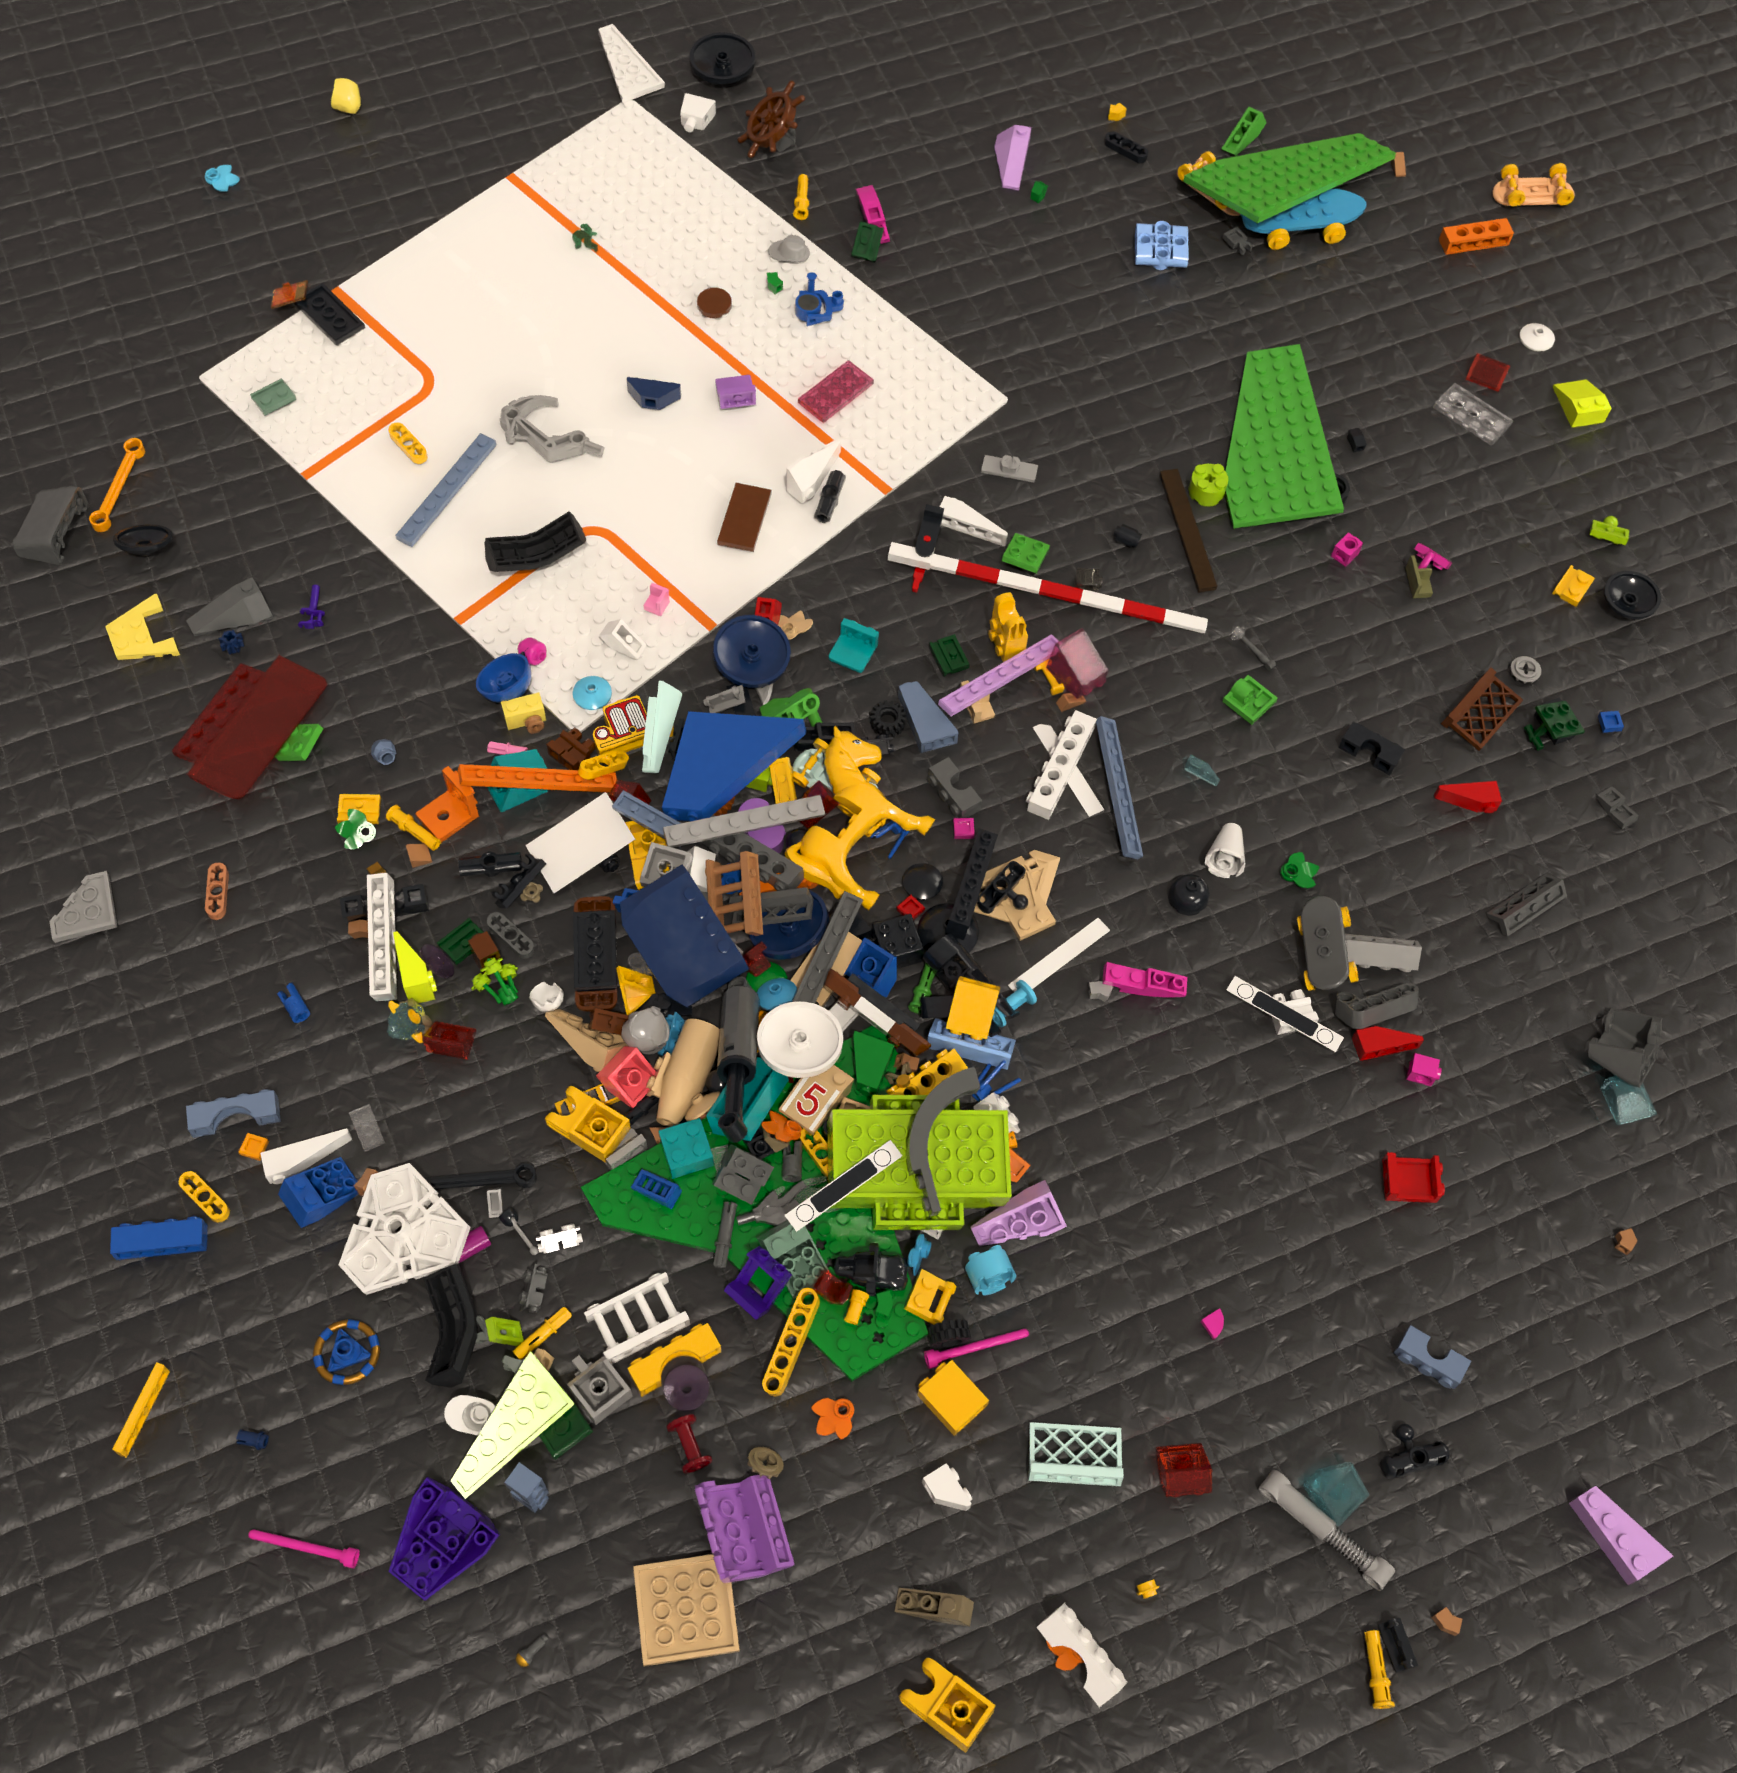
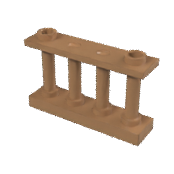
M749 851L740 852L739 862L720 865L719 862L713 860H706L705 874L707 876L708 903L727 933L745 930L746 934L754 936L763 935L758 854ZM741 870V882L722 885L721 874ZM742 890V902L723 905L722 894ZM744 910L743 922L724 926L725 913Z

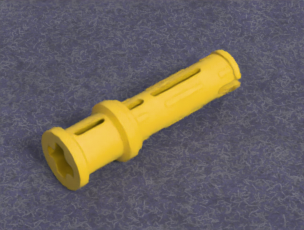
M806 174L798 176L797 197L794 200L795 209L793 212L794 217L798 220H804L809 215L807 209L809 206L807 198L809 177Z
M394 805L388 810L386 819L397 824L400 830L409 832L432 851L440 846V839L417 824L413 816L401 811L398 805Z
M1377 1630L1366 1631L1364 1635L1372 1678L1369 1686L1373 1690L1375 1702L1372 1704L1373 1709L1395 1707L1394 1702L1391 1701L1389 1689L1391 1681L1387 1678L1385 1672L1380 1632Z

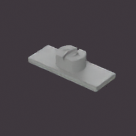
M985 455L981 473L1035 483L1038 465L1020 462L1018 457L1012 458L1008 455H1005L1003 458Z

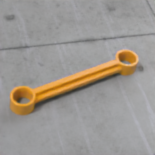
M138 438L128 439L124 443L126 454L100 509L94 511L89 516V521L97 532L107 531L111 527L109 515L135 460L142 458L145 454L143 443ZM138 446L139 448L135 451H130L133 447ZM104 518V522L100 524L96 523L98 519Z

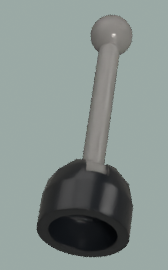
M511 1207L499 1216L500 1221L505 1226H513L530 1248V1253L532 1255L538 1254L539 1249L532 1245L517 1225L518 1214L515 1209Z

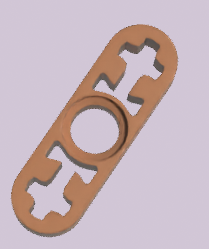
M214 863L208 868L205 911L209 918L213 920H219L226 914L229 872L223 863ZM218 870L222 871L219 873L220 881H217V877L215 875L218 872ZM214 888H222V892L220 894H211ZM214 901H216L219 909H217L216 912L213 913L212 910L215 909Z

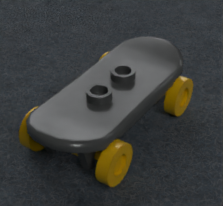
M1317 896L1310 899L1304 905L1301 916L1297 917L1299 931L1304 940L1307 964L1304 978L1308 991L1315 990L1316 988L1321 990L1337 988L1347 980L1348 975L1351 983L1358 982L1356 964L1354 961H1348L1344 928L1351 926V919L1347 906L1340 908L1335 900L1326 896Z

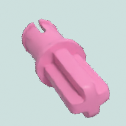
M489 742L487 746L488 753L497 755L528 751L527 747L511 745L509 742L507 744Z

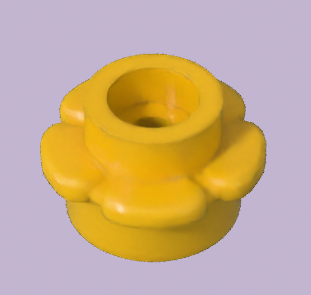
M1154 1579L1137 1585L1139 1591L1137 1595H1143L1144 1599L1156 1595L1155 1589H1158L1159 1586L1156 1585Z

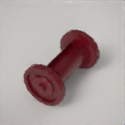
M694 1414L675 1419L666 1426L668 1432L677 1431L688 1459V1463L682 1467L685 1474L698 1471L712 1463L711 1456L702 1457L690 1427L697 1420Z

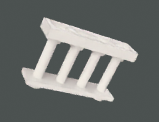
M666 1272L663 1274L656 1273L648 1279L649 1281L603 1304H594L584 1312L588 1323L595 1320L607 1344V1351L603 1352L604 1356L611 1365L690 1325L686 1311L682 1313L676 1311L664 1287L665 1284L669 1283ZM655 1289L669 1315L668 1320L662 1323L656 1321L644 1297L645 1294ZM633 1300H636L649 1326L648 1330L642 1333L635 1331L623 1306ZM613 1310L616 1311L628 1335L627 1340L620 1344L615 1342L603 1315Z

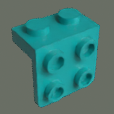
M844 618L841 622V634L829 654V660L859 673L863 672L878 646L879 632L871 627L858 624L854 620Z

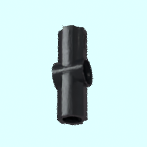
M831 471L827 483L822 489V496L815 512V518L819 522H830L834 509L838 505V498L846 479V475L842 471Z
M488 851L483 853L482 856L464 857L458 860L460 876L485 874L488 877H494L500 872L522 870L518 864L519 861H522L520 852L496 854Z

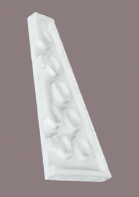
M613 24L599 28V37L622 103L664 88L665 82Z

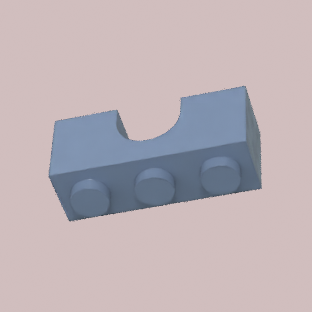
M1410 1325L1399 1341L1394 1354L1402 1362L1417 1367L1422 1374L1436 1378L1442 1386L1455 1389L1461 1383L1471 1360L1452 1349L1445 1354L1443 1359H1434L1427 1351V1343L1430 1336Z
M520 1462L504 1482L507 1488L511 1490L512 1497L534 1513L538 1508L541 1510L549 1500V1497H547L549 1492L542 1478Z

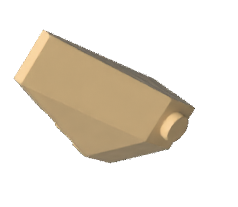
M561 1009L545 1013V1017L584 1062L592 1066L597 1072H600L624 1046H628L620 1035L588 1029V1023H583L581 1017Z

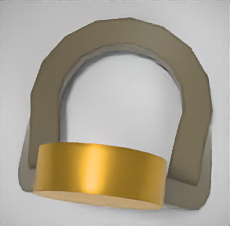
M907 1062L903 1065L900 1076L887 1073L885 1077L890 1085L894 1086L897 1084L898 1087L905 1088L911 1082L908 1075L912 1073V1070Z

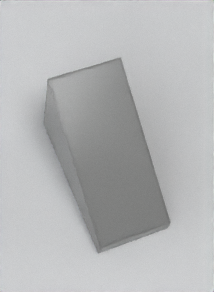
M502 1187L489 1188L487 1190L489 1218L499 1217L503 1213Z

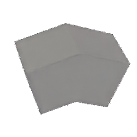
M1103 981L1089 982V998L1100 999L1106 1002L1112 993L1113 987L1102 984Z

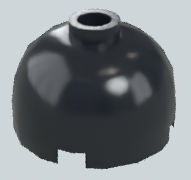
M1193 874L1182 875L1172 883L1169 889V903L1180 914L1187 916L1197 915L1208 904L1209 888L1199 876Z

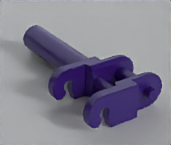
M312 585L309 608L300 609L301 614L306 612L307 615H311L310 620L298 623L300 628L304 625L306 629H314V627L324 625L321 619L325 612L317 610L319 585Z

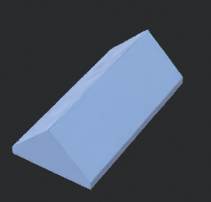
M935 1018L928 1035V1042L931 1044L930 1049L941 1052L944 1049L950 1051L955 1048L962 1058L991 1064V1066L995 1067L1005 1060L1006 1064L1002 1069L1008 1070L1016 1040L1000 1035L990 1037L989 1034L987 1039L975 1040L969 1034L962 1033V1035L951 1033L950 1029H946L947 1021Z

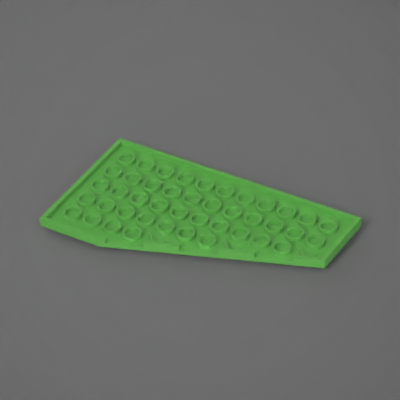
M1357 133L1216 160L1209 165L1184 175L1183 182L1252 221L1260 223L1395 159L1396 152L1378 144L1375 140H1370L1363 134Z
M1300 344L1247 352L1226 465L1228 485L1225 495L1233 529L1338 514L1344 511Z

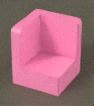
M651 583V594L644 604V610L662 616L670 603L669 590Z

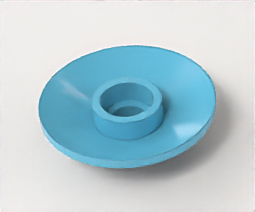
M598 676L584 677L573 688L574 701L578 706L587 710H597L604 707L612 696L610 684Z

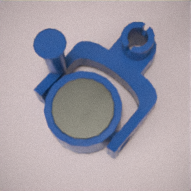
M810 272L807 274V291L799 290V296L795 300V315L800 320L805 321L807 326L830 321L832 313L841 311L844 307L843 293L841 291H834L831 297H828L824 290L814 291L817 275ZM822 303L826 310L824 314H821Z

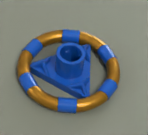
M341 1320L331 1324L319 1335L314 1345L313 1361L316 1370L325 1380L333 1384L348 1385L364 1379L377 1364L380 1354L378 1337L370 1326L358 1320ZM342 1329H356L365 1333L371 1346V1354ZM338 1331L327 1370L321 1355L322 1348L329 1337ZM369 1359L365 1366L356 1374L350 1376L332 1374V1372Z

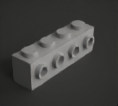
M1345 934L1348 961H1354L1359 967L1370 968V966H1377L1383 970L1398 968L1403 972L1418 970L1422 946L1416 940Z

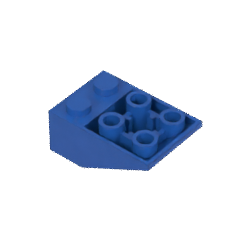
M339 1157L284 1179L278 1195L300 1228L321 1220L357 1196L358 1192L354 1187L357 1180L343 1159Z

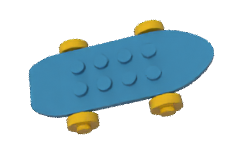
M1330 189L1260 223H1256L1242 214L1241 217L1247 229L1269 234L1267 236V243L1273 250L1282 249L1289 243L1290 236L1288 231L1325 228L1323 230L1325 242L1334 244L1341 241L1346 235L1343 225L1354 221L1365 211L1366 201L1361 196L1352 192Z

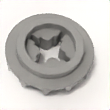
M1517 657L1510 666L1511 676H1515L1517 681L1521 680L1524 684L1527 682L1533 683L1541 675L1539 663L1531 657ZM1524 666L1526 668V671H1528L1527 674H1525L1524 670H1522Z

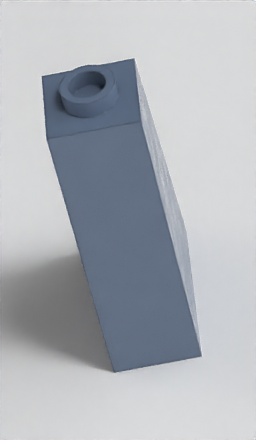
M917 681L912 683L906 682L899 686L898 698L904 708V712H906V718L920 753L958 742V730Z

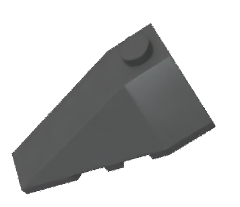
M252 577L231 587L188 618L186 622L193 635L199 636L217 633L221 629L230 628L234 630L238 626H256L272 619L273 615Z

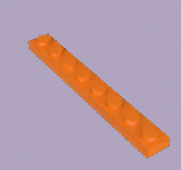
M459 764L458 767L459 782L463 786L617 793L619 788L615 772L587 780L578 774V770Z

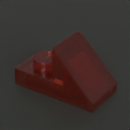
M760 942L743 956L749 967L747 972L755 977H758L771 967V963L762 953L767 948L763 942Z

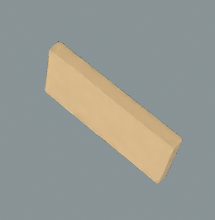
M848 932L832 969L844 977L846 975L844 973L860 947L862 940ZM820 942L813 947L790 980L796 985L797 990ZM824 986L817 999L821 1007H824L832 995L824 989Z

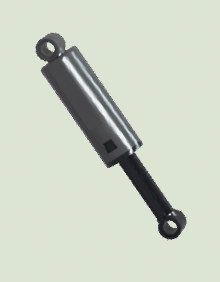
M742 976L734 978L728 984V990L723 994L717 1062L718 1077L724 1083H727L725 1114L720 1117L718 1126L732 1143L744 1139L748 1132L747 1127L743 1123L742 1116L744 1085L754 1079L757 1062L760 999L747 979Z

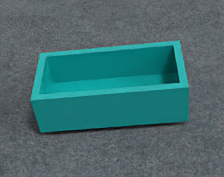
M757 1057L754 1079L744 1085L742 1116L743 1123L747 1127L748 1132L742 1140L751 1141L789 1081L788 1076L774 1071L760 1057ZM727 1085L706 1115L712 1133L722 1136L725 1135L718 1126V1121L725 1114Z

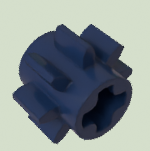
M234 630L224 631L222 637L219 638L221 650H227L229 655L231 653H239L241 647L245 646L242 634L238 633L236 635Z

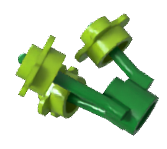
M495 957L488 958L483 963L485 967L480 969L481 972H486L474 976L471 989H477L479 992L486 989L496 999L498 1004L502 1002L506 1006L519 998L517 995L518 991L512 980L517 976L516 971L518 967L511 964L501 965L502 957L497 960ZM494 973L502 987L497 990L499 994L488 986L491 979L487 975Z

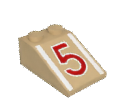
M835 1065L819 1075L800 1078L779 1108V1111L814 1135L828 1119L832 1109H836L841 1104L843 1097H847L851 1092L854 1078Z

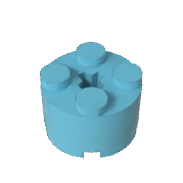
M1000 1245L993 1246L989 1251L983 1253L975 1252L968 1257L969 1262L966 1264L965 1270L975 1293L978 1295L979 1292H982L983 1295L996 1293L1006 1288L1004 1283L1009 1280L1012 1283L1016 1279V1273L1007 1253Z

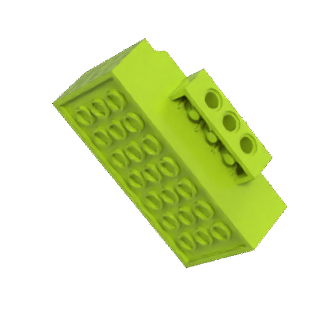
M872 1095L870 1110L832 1109L827 1121L828 1184L890 1140L902 1154V1157L830 1208H872L873 1230H960L964 1226V1208L1005 1206L1012 1197L1008 1110H960L958 1099L949 1104L936 1117L929 1133L927 1153L941 1211L938 1215L929 1217L928 1211L923 1209L922 1198H924L922 1189L919 1190L916 1183V1176L918 1174L909 1176L906 1156L910 1127L917 1111L928 1095Z

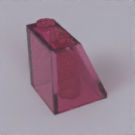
M1082 628L1055 644L1046 670L1060 683H1063L1064 687L1077 699L1083 695H1088L1094 688L1101 687L1106 682V676L1109 671Z

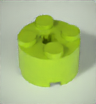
M1221 464L1197 465L1192 473L1188 489L1190 498L1192 500L1195 499L1202 506L1217 505L1224 498L1228 485V475Z

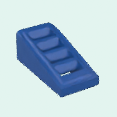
M641 1169L631 1186L632 1190L669 1209L674 1207L682 1193L677 1184ZM646 1178H648L649 1180L644 1188H642L643 1183L645 1182ZM654 1182H656V1184H655L653 1190L650 1191V1189H651V1187L653 1186ZM662 1186H664V1188H663L661 1194L658 1195V1193H659V1191L661 1190Z

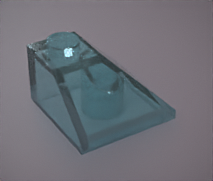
M1617 1076L1609 1077L1600 1087L1617 1125L1657 1114L1643 1083L1640 1088L1634 1087Z
M1351 1462L1320 1468L1303 1484L1310 1499L1326 1515L1334 1520L1339 1527L1369 1496L1366 1487Z

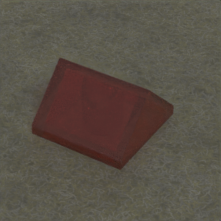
M1477 353L1466 380L1499 392L1511 365Z
M435 1021L422 1036V1041L427 1052L468 1060L476 1029Z

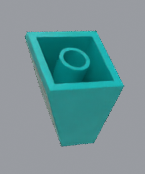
M537 749L495 756L491 763V766L547 769ZM487 787L500 812H504L548 792L547 789Z

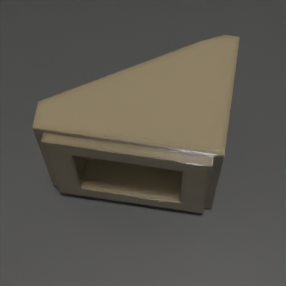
M763 1129L764 1139L774 1152L777 1153L789 1146V1142L777 1140L774 1134H770Z

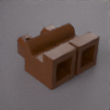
M575 727L569 732L563 730L559 738L555 741L551 740L546 744L548 755L562 764L567 770H578L583 760L591 758L590 754L596 747L595 743L588 738L581 744L579 740L582 738V733Z

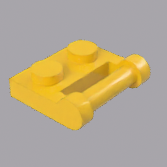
M921 1269L904 1309L933 1325L935 1323H942L944 1320L943 1314L949 1299L955 1293L957 1287L954 1283L944 1281ZM939 1289L943 1293L935 1313H932L929 1309L936 1291Z

